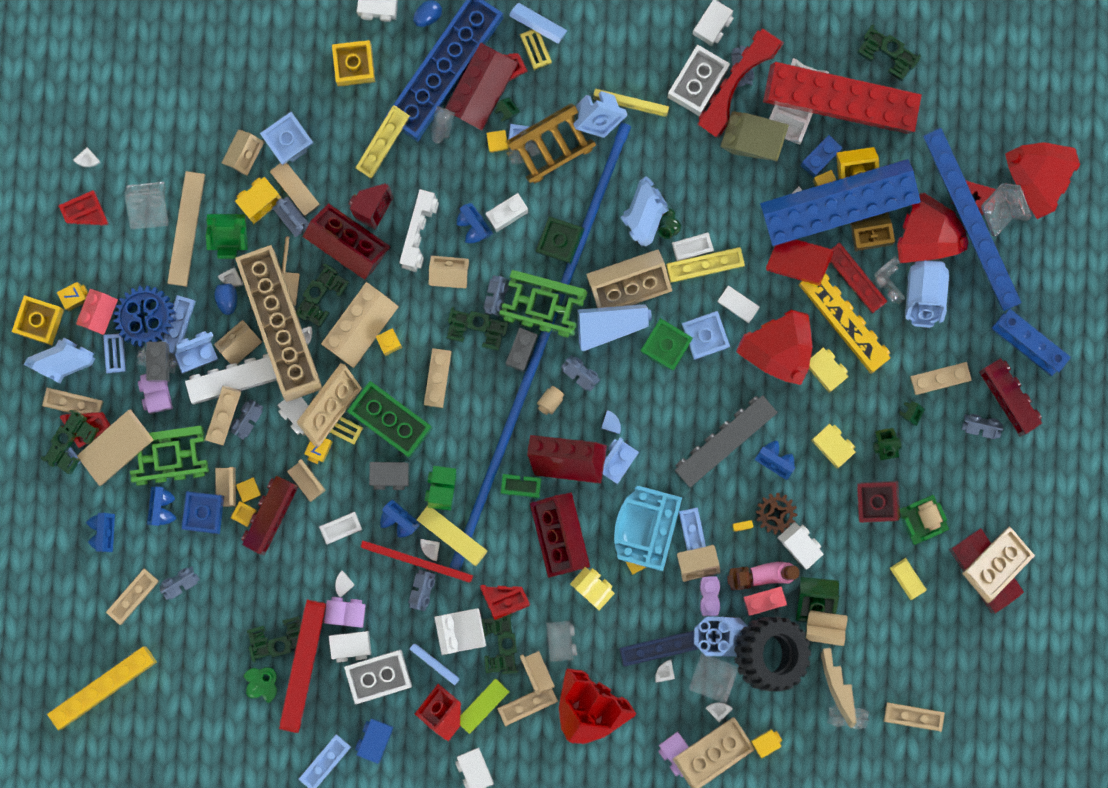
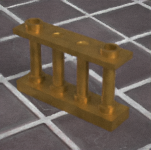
M572 103L506 140L508 147L512 151L516 150L520 153L531 173L526 176L529 183L541 181L544 175L580 154L585 155L593 150L592 147L596 146L592 139L586 141L582 132L575 129L574 118L578 111ZM563 121L568 122L580 144L571 151L558 129V124ZM547 130L551 131L564 154L553 160L541 138L542 133ZM530 140L535 141L547 163L538 170L525 149V143Z

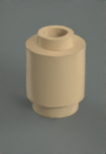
M551 386L537 402L539 405L538 410L545 415H548V413L553 414L563 401L562 397L564 394L556 387Z
M932 500L918 506V513L925 529L929 528L931 531L941 527L940 523L943 520L936 504H933Z

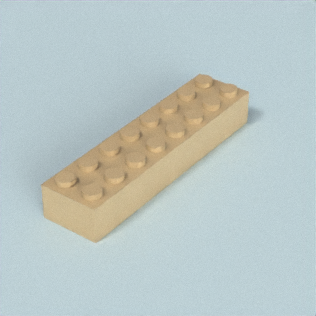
M272 245L236 257L241 277L285 401L289 402L321 390V382Z

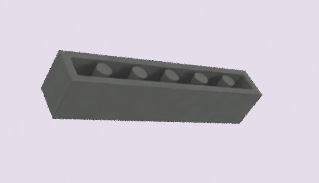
M756 395L748 402L750 406L745 411L741 408L733 415L735 419L731 423L727 420L719 427L721 431L717 435L712 433L704 440L706 442L704 446L700 448L698 445L690 452L692 455L687 460L683 458L675 465L677 467L675 470L676 474L688 488H691L778 413L763 395L760 398Z

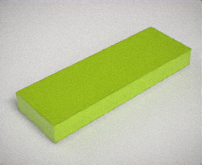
M495 679L460 715V726L470 734L510 691Z

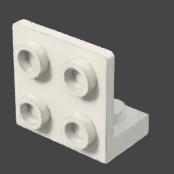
M478 608L435 617L442 655L486 646Z

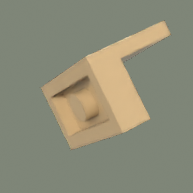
M238 130L222 164L232 167L244 175H248L264 141L251 133Z
M431 256L429 285L467 288L469 259Z
M242 320L217 341L214 346L230 364H238L259 346L262 341Z
M300 459L299 463L287 472L308 500L312 502L326 490L306 463Z
M215 468L216 495L224 496L223 507H236V468Z
M714 545L677 553L683 582L720 573V565Z
M809 611L805 639L844 646L848 617L845 615Z
M539 651L527 657H524V655L520 656L537 695L555 687Z

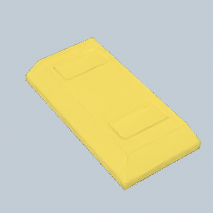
M906 558L890 567V570L910 600H913L927 590Z

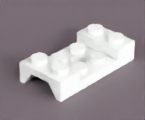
M794 58L791 63L792 66L829 73L827 71L816 70L806 65H803L801 62ZM775 105L770 120L788 124L789 127L785 139L800 145L813 113Z
M419 190L399 264H402L403 269L417 272V268L422 266L424 257H422L419 249L421 242L419 232L420 229L424 230L426 224L425 216L432 217V214L437 212L439 202L436 199L435 193Z

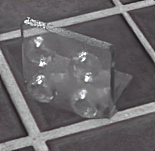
M165 182L128 185L126 187L125 199L131 229L167 226L169 224L164 198Z
M1002 183L981 205L991 234L995 237L1012 219L1028 221L1032 217L1020 185Z
M895 256L873 276L875 277V283L888 292L886 295L892 303L896 302L899 304L905 297L889 279L899 269L897 265L900 261Z
M569 621L546 623L550 662L573 660V656L577 655L576 644H572L571 636H575L574 624L570 625Z
M701 654L689 690L726 703L738 672V666Z

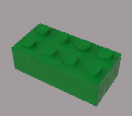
M371 381L368 382L347 410L350 415L408 458L412 457L433 429L431 425Z

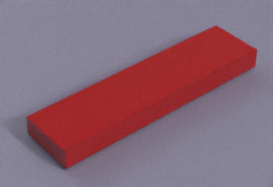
M839 242L832 248L834 253L830 263L873 314L888 301Z

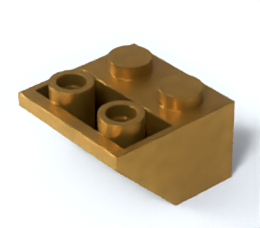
M888 212L850 223L855 251L891 246L895 243L892 222Z

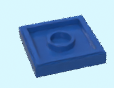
M186 491L182 530L220 534L224 496Z

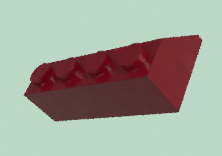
M480 43L445 111L483 130L518 63Z
M384 183L361 190L357 195L354 194L349 205H351L350 210L357 221L374 230L377 229L394 198L389 185Z
M329 203L310 221L303 235L310 243L320 248L364 280L375 270L391 247Z
M1000 358L979 371V374L1021 437L1041 425L1042 416L1037 409L1034 410L1030 405L1032 401L1028 394H1023L1021 391V383L1017 377H1013L1009 372L1011 370L1009 364Z
M530 435L527 455L535 476L601 484L607 445L590 441Z
M278 476L275 479L271 478L267 486L269 491L266 496H262L258 504L260 509L258 513L253 514L250 520L252 525L249 531L246 530L242 536L243 546L265 556L299 486Z
M572 492L530 503L548 578L582 570L585 567L589 568L590 563Z
M980 528L951 547L949 551L964 572L990 546L991 542ZM1013 578L991 602L987 603L981 595L980 597L990 612L995 614L1012 603L1024 591L1016 579Z

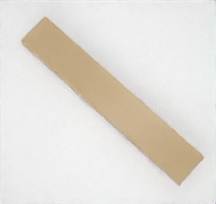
M185 172L167 282L171 285L187 287L205 174Z

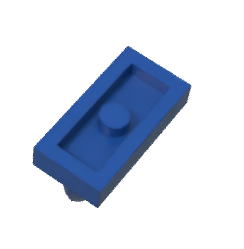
M472 203L465 204L460 208L461 212L457 217V225L468 226L471 224L472 226L466 234L465 243H476L494 234Z
M778 441L770 442L765 447H762L754 460L787 480L796 468L794 466L793 454H786L780 458L778 456Z
M151 487L147 525H165L177 519L173 513L161 508V506L168 505L175 500V497L169 491L163 489V487Z
M394 500L388 502L382 509L381 528L389 527L397 522V536L399 538L413 534L421 525L420 522Z
M98 513V515L86 521L90 528L97 531V534L88 543L98 552H113L115 514Z

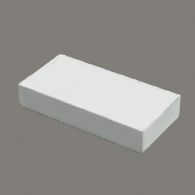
M709 232L672 243L677 261L714 251Z
M730 286L726 288L717 301L747 323L752 320L760 308Z
M355 512L319 526L326 544L362 530Z

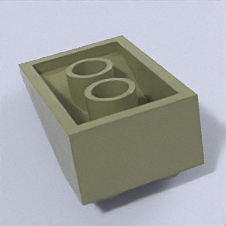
M732 111L720 147L733 155L778 161L789 125L748 113Z

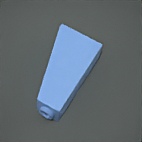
M645 304L577 310L579 348L581 351H586L649 327V321L652 320L651 309H648Z

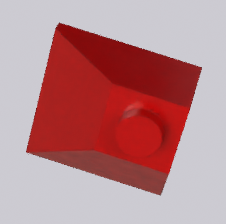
M437 684L415 715L435 733L449 741L460 727L461 702L440 684Z

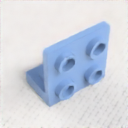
M206 331L195 335V339L189 341L186 338L177 342L178 345L175 347L173 354L181 374L218 360L211 344L212 332L208 334Z
M621 437L618 441L614 439L608 450L611 452L607 457L605 456L603 475L616 484L622 479L639 453L623 442Z

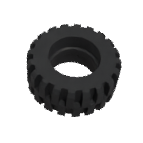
M761 617L749 622V627H744L741 630L742 635L738 636L736 640L738 645L734 647V652H736L734 660L735 664L739 666L737 668L739 675H744L742 679L746 683H750L751 687L761 691L780 692L792 689L793 685H798L801 682L800 677H805L807 673L806 667L810 666V661H808L809 656H811V650H808L810 643L804 637L806 635L804 630L799 629V625L796 622H791L788 618ZM772 636L778 640L782 649L780 665L773 672L766 667L763 660L764 646Z

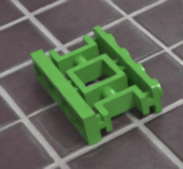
M512 270L510 274L511 281H509L508 285L517 290L512 306L502 304V310H500L499 314L504 317L503 320L514 323L515 320L522 322L521 325L532 328L533 325L540 327L539 330L548 333L551 330L557 331V335L566 338L569 335L574 336L577 324L569 321L573 304L583 306L587 291L583 288ZM517 282L541 289L533 288L530 297L522 295L524 286ZM553 291L577 297V299L569 297L567 306L558 305L560 296L553 293ZM537 294L553 298L548 315L533 311ZM519 303L527 304L525 314L532 316V318L510 313L509 310L517 312ZM555 312L564 314L562 324L569 327L565 328L547 323L545 320L553 322Z
M194 426L149 433L153 438L152 442L159 441V444H152L153 455L143 456V451L137 454L139 470L130 471V480L132 483H136V486L147 485L148 481L155 480V483L167 482V478L173 477L175 481L184 480L187 475H193V478L204 477L205 473H209L208 461H198L196 443L205 442L204 427ZM197 436V438L190 439L191 449L181 450L180 441L172 442V439ZM175 446L177 464L160 466L158 448ZM192 457L193 466H201L199 469L176 472V469L183 468L182 458ZM154 462L155 471H163V474L138 477V474H145L144 463Z

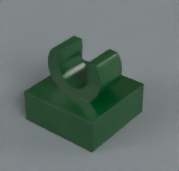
M508 97L496 104L498 108L494 113L502 112L504 117L501 119V122L516 117L521 111Z
M914 401L911 404L904 402L908 410L906 413L900 411L899 414L910 424L917 426L925 409Z

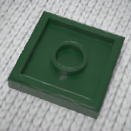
M549 216L535 252L571 264L584 228Z

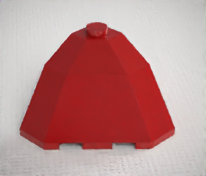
M1043 142L1022 145L1005 153L1007 164L1016 186L1034 216L1039 219L1054 212L1058 206V199L1061 194L1065 193L1071 182L1069 179L1080 166L1076 149Z
M920 193L921 202L911 205V214H907L903 225L905 229L904 236L899 238L897 244L899 263L941 259L966 251L968 249L966 230L956 214L928 194Z
M790 310L784 313L785 316L776 321L773 319L761 325V329L753 333L750 331L743 335L736 350L739 355L765 373L794 384H802L809 370L812 353L811 329L807 313Z
M567 668L560 697L559 716L561 730L570 743L586 744L604 738L635 717L636 712L628 700L622 696L621 698L615 697L610 693V688L601 682L594 683L584 671Z

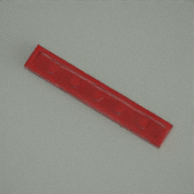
M362 540L360 546L363 549L469 583L473 579V575Z

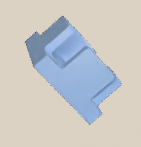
M601 91L599 93L600 101H596L593 104L591 96L586 95L576 105L578 119L574 122V127L576 130L604 138L628 115L626 109L618 107L614 95Z
M292 112L260 133L282 165L288 161L294 162L307 152L306 149L314 144Z

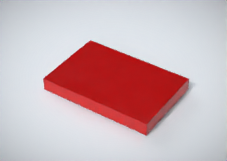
M795 239L775 245L766 270L820 286L834 252L832 249Z

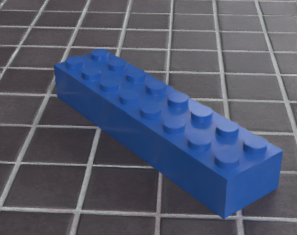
M466 0L393 104V106H397L410 115L401 130L417 142L420 140L460 82L480 43L485 45L503 20L502 12L484 0Z
M909 159L769 200L760 203L772 246L920 203L921 201L914 172Z

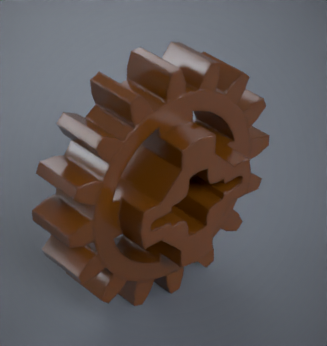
M776 493L775 497L769 494L768 500L763 497L762 501L764 503H758L757 506L761 509L755 511L756 514L760 515L756 521H762L760 528L766 526L767 533L770 530H773L774 535L777 534L778 530L783 533L784 528L790 527V523H796L793 517L798 516V514L793 513V510L797 507L791 506L793 500L787 501V495L780 498L779 493ZM776 501L783 502L787 507L779 506ZM769 503L770 510L768 513L764 514V509L766 505ZM775 508L777 511H785L779 515V519L776 516L768 517L774 512ZM789 513L788 521L784 524L783 518L785 514ZM771 520L775 522L777 527L768 524L766 521Z

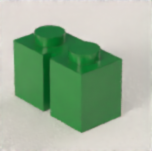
M433 466V472L429 471L428 483H431L430 490H426L425 494L428 508L451 511L457 475L455 468Z
M503 474L501 494L540 498L542 479L524 476V481H520V476Z

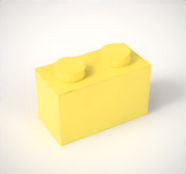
M823 347L811 357L809 370L830 393L848 378L846 374L848 371L841 363L839 365L834 360L836 357L831 350H825Z
M829 424L811 441L838 469L856 453L853 450L855 446L850 440L847 439L845 441L841 437L842 432L836 425L831 426Z

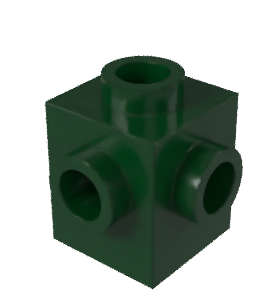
M894 428L875 431L876 442H873V449L875 454L878 453L880 461L899 457V449H902L900 437L897 438Z

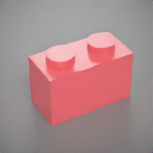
M90 289L76 324L104 335L118 299Z
M782 587L743 597L748 616L787 605Z

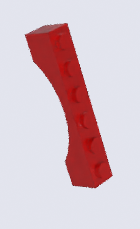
M763 28L755 33L752 38L754 41L752 45L744 49L741 55L743 58L739 63L736 62L731 69V76L729 79H724L720 85V92L711 98L709 102L711 104L707 111L704 110L698 118L700 120L698 125L717 138H720L727 128L730 119L731 100L741 79L755 66L773 59L784 44L783 41Z

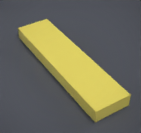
M595 89L593 99L600 101L599 93L603 90ZM603 91L614 95L618 106L664 117L668 114L669 106Z
M392 106L357 164L356 169L369 178H373L410 115L397 106Z
M741 247L666 264L670 283L745 266Z
M427 506L417 519L418 522L475 566L478 565L488 552L433 508H428Z

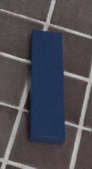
M694 631L619 648L623 667L699 649L694 644Z

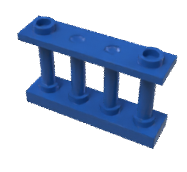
M1011 309L1006 314H1002L991 328L1051 377L1056 371L1059 373L1071 358Z

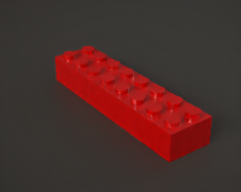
M774 62L769 68L763 102L910 134L915 132L922 94Z

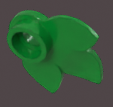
M264 667L261 670L251 668L243 675L249 681L246 688L248 698H257L262 695L267 703L275 698L277 694V687L275 685L277 674L274 669L270 667ZM264 674H267L270 679L266 680Z

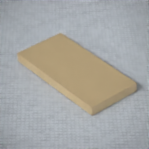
M340 363L296 422L314 446L319 447L362 389L344 364Z
M128 410L80 452L77 457L81 459L82 464L97 484L101 486L153 441V438L134 413Z
M1009 526L962 574L985 601L989 603L1035 555Z
M732 717L672 759L691 788H701L753 752L755 748L735 717Z

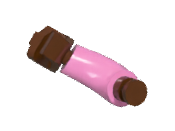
M771 562L750 568V573L748 567L730 569L729 576H727V580L732 591L750 589L751 584L752 586L775 583L789 584L799 577V569L791 563Z

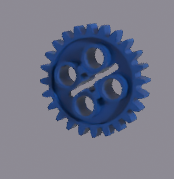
M139 286L138 291L131 288V295L125 292L126 299L119 298L122 304L116 305L119 312H113L118 317L113 322L119 324L115 328L117 331H121L119 336L125 337L127 343L131 341L133 346H136L138 343L141 348H143L146 342H158L157 339L165 341L163 335H170L167 329L174 328L170 322L176 321L175 318L171 317L176 311L170 309L174 306L172 302H168L170 298L168 296L164 297L165 293L163 291L158 293L156 287L151 291L149 286H146L145 290ZM152 302H156V307L153 310H149V305ZM137 305V311L131 313V307ZM144 312L148 315L145 316V321L141 319L142 317H144ZM158 320V326L156 328H152V322ZM140 323V329L133 332L134 325Z

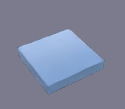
M718 311L681 323L684 333L693 337L689 347L694 360L730 348Z

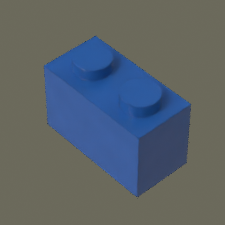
M828 135L801 163V167L814 178L837 156L836 153L841 152L843 148Z
M373 718L370 722L366 721L362 731L365 732L363 740L359 739L355 748L358 751L357 756L379 764L394 727Z

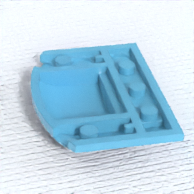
M637 486L634 488L635 491L625 499L616 520L614 545L618 554L617 558L618 560L663 571L682 497Z

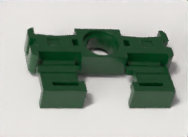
M871 25L863 38L864 43L857 53L872 62L875 51L883 52L895 60V66L893 69L890 67L888 73L902 81L908 71L914 69L921 58V54L916 56L904 48V43L890 34L886 37L874 29L875 25ZM891 42L895 43L897 45V51H888L887 44Z
M323 264L324 269L317 280L311 281L303 293L305 298L296 310L298 317L304 321L310 320L320 328L330 313L326 310L323 312L319 309L320 306L316 305L320 303L327 290L331 291L333 289L337 292L336 295L341 297L350 283L340 277L338 272L327 264ZM313 287H318L321 291L320 295L316 298L310 295V290Z
M454 307L451 308L448 318L450 327L447 339L464 343L463 333L467 329L484 332L485 336H487L486 343L483 342L482 344L483 348L499 351L502 337L506 336L509 322L489 319L490 315L474 311L468 314L456 311ZM475 317L483 318L484 324L481 327L473 325Z
M77 410L69 411L72 413L64 426H60L50 441L53 444L47 454L41 456V460L48 462L49 466L59 467L67 474L73 473L81 459L71 458L68 456L69 453L64 451H68L75 438L79 436L84 439L83 441L86 444H91L100 430L87 423V418ZM62 433H65L68 437L65 444L60 442V435Z
M513 614L506 615L498 620L493 618L481 619L484 636H488L489 633H494V635L501 634L498 635L499 654L493 658H490V655L484 656L486 673L504 670L502 674H513L519 671L516 670L514 653H517L515 633L512 634L510 617ZM505 638L513 641L511 649L507 650L502 647V641Z
M300 616L282 620L284 626L287 625L288 632H286V635L288 634V636L268 640V637L265 638L263 632L266 631L265 626L247 630L250 642L254 646V648L252 645L249 646L252 661L256 662V659L269 655L277 657L291 653V649L297 647L302 623ZM277 641L284 642V651L277 652L274 645Z

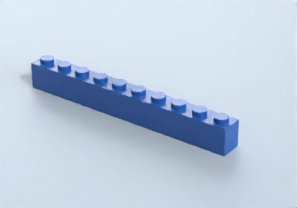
M939 127L922 135L1001 309L1005 311L1020 304L1021 300L942 128Z

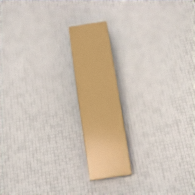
M831 648L823 649L821 658L830 692L840 713L849 727L852 728L856 724L851 684L843 685L841 666L833 667Z

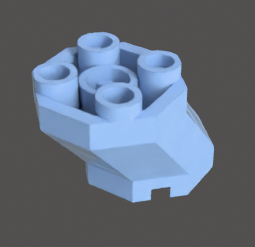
M647 176L639 181L630 208L624 211V215L621 216L626 226L629 225L631 229L629 232L635 242L638 241L641 246H648L653 242L662 215L669 211L663 196L658 189L651 187L654 183Z
M916 261L915 265L910 267L905 316L916 327L930 328L934 326L935 322L939 321L941 323L944 321L947 312L946 303L949 282V270L945 267L944 262Z
M63 338L62 341L58 340L55 347L28 357L24 365L61 384L65 376L91 366L95 358L93 357L94 353L81 346L78 350L76 348L77 344Z
M705 617L694 628V644L705 656H736L734 647L738 645V642H736L737 637L741 636V630L748 626L741 618Z

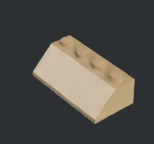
M659 249L586 274L597 308L634 305L672 292L665 263Z
M366 282L323 340L322 346L352 368H355L376 339L375 336L379 335L399 306Z

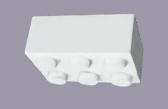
M697 45L670 89L667 98L700 116L727 73L730 63Z
M402 650L344 667L355 704L412 687Z

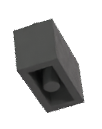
M519 328L506 361V366L524 372L538 335Z
M146 342V381L169 382V343Z
M370 462L369 485L374 486V490H385V486H393V490H404V487H409V463Z

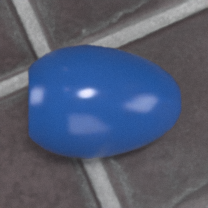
M434 0L422 3L414 14L413 21L415 25L426 27L435 23L442 14L440 4Z
M231 283L218 285L215 289V301L219 310L225 315L233 314L238 300L236 288Z

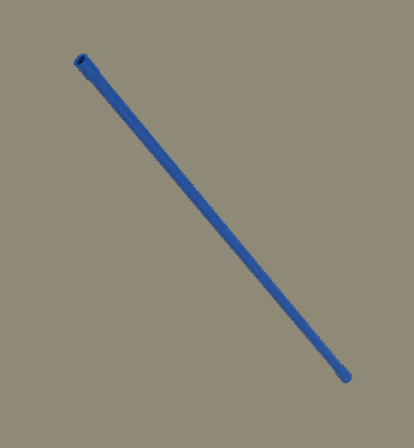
M620 123L613 147L582 224L584 228L583 235L572 263H567L560 283L569 285L623 144L626 142L631 126L628 124ZM556 292L560 296L558 305L561 306L565 294ZM555 312L553 322L547 320L545 322L554 324L558 313ZM541 331L466 524L464 533L470 538L473 536L551 331L550 333ZM455 551L449 567L460 571L465 557Z

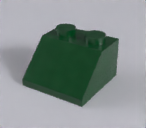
M801 577L798 589L796 621L807 622L809 611L836 614L839 601V581Z

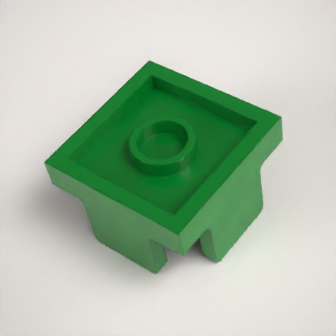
M207 214L205 234L207 250H218V259H235L238 250L248 249L245 214Z
M660 318L640 352L662 367H667L674 371L693 337Z
M934 494L900 509V517L913 545L949 530L945 513L940 503H937ZM932 500L933 504H936L943 522L940 523L941 527L930 531L929 528L925 529L918 513V506Z

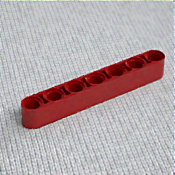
M308 599L306 601L283 707L280 730L299 733L326 603Z

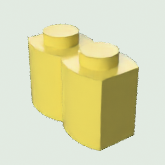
M585 567L570 585L600 611L615 594L611 590L613 586L605 579L601 581L599 579L601 575L593 568L589 570Z

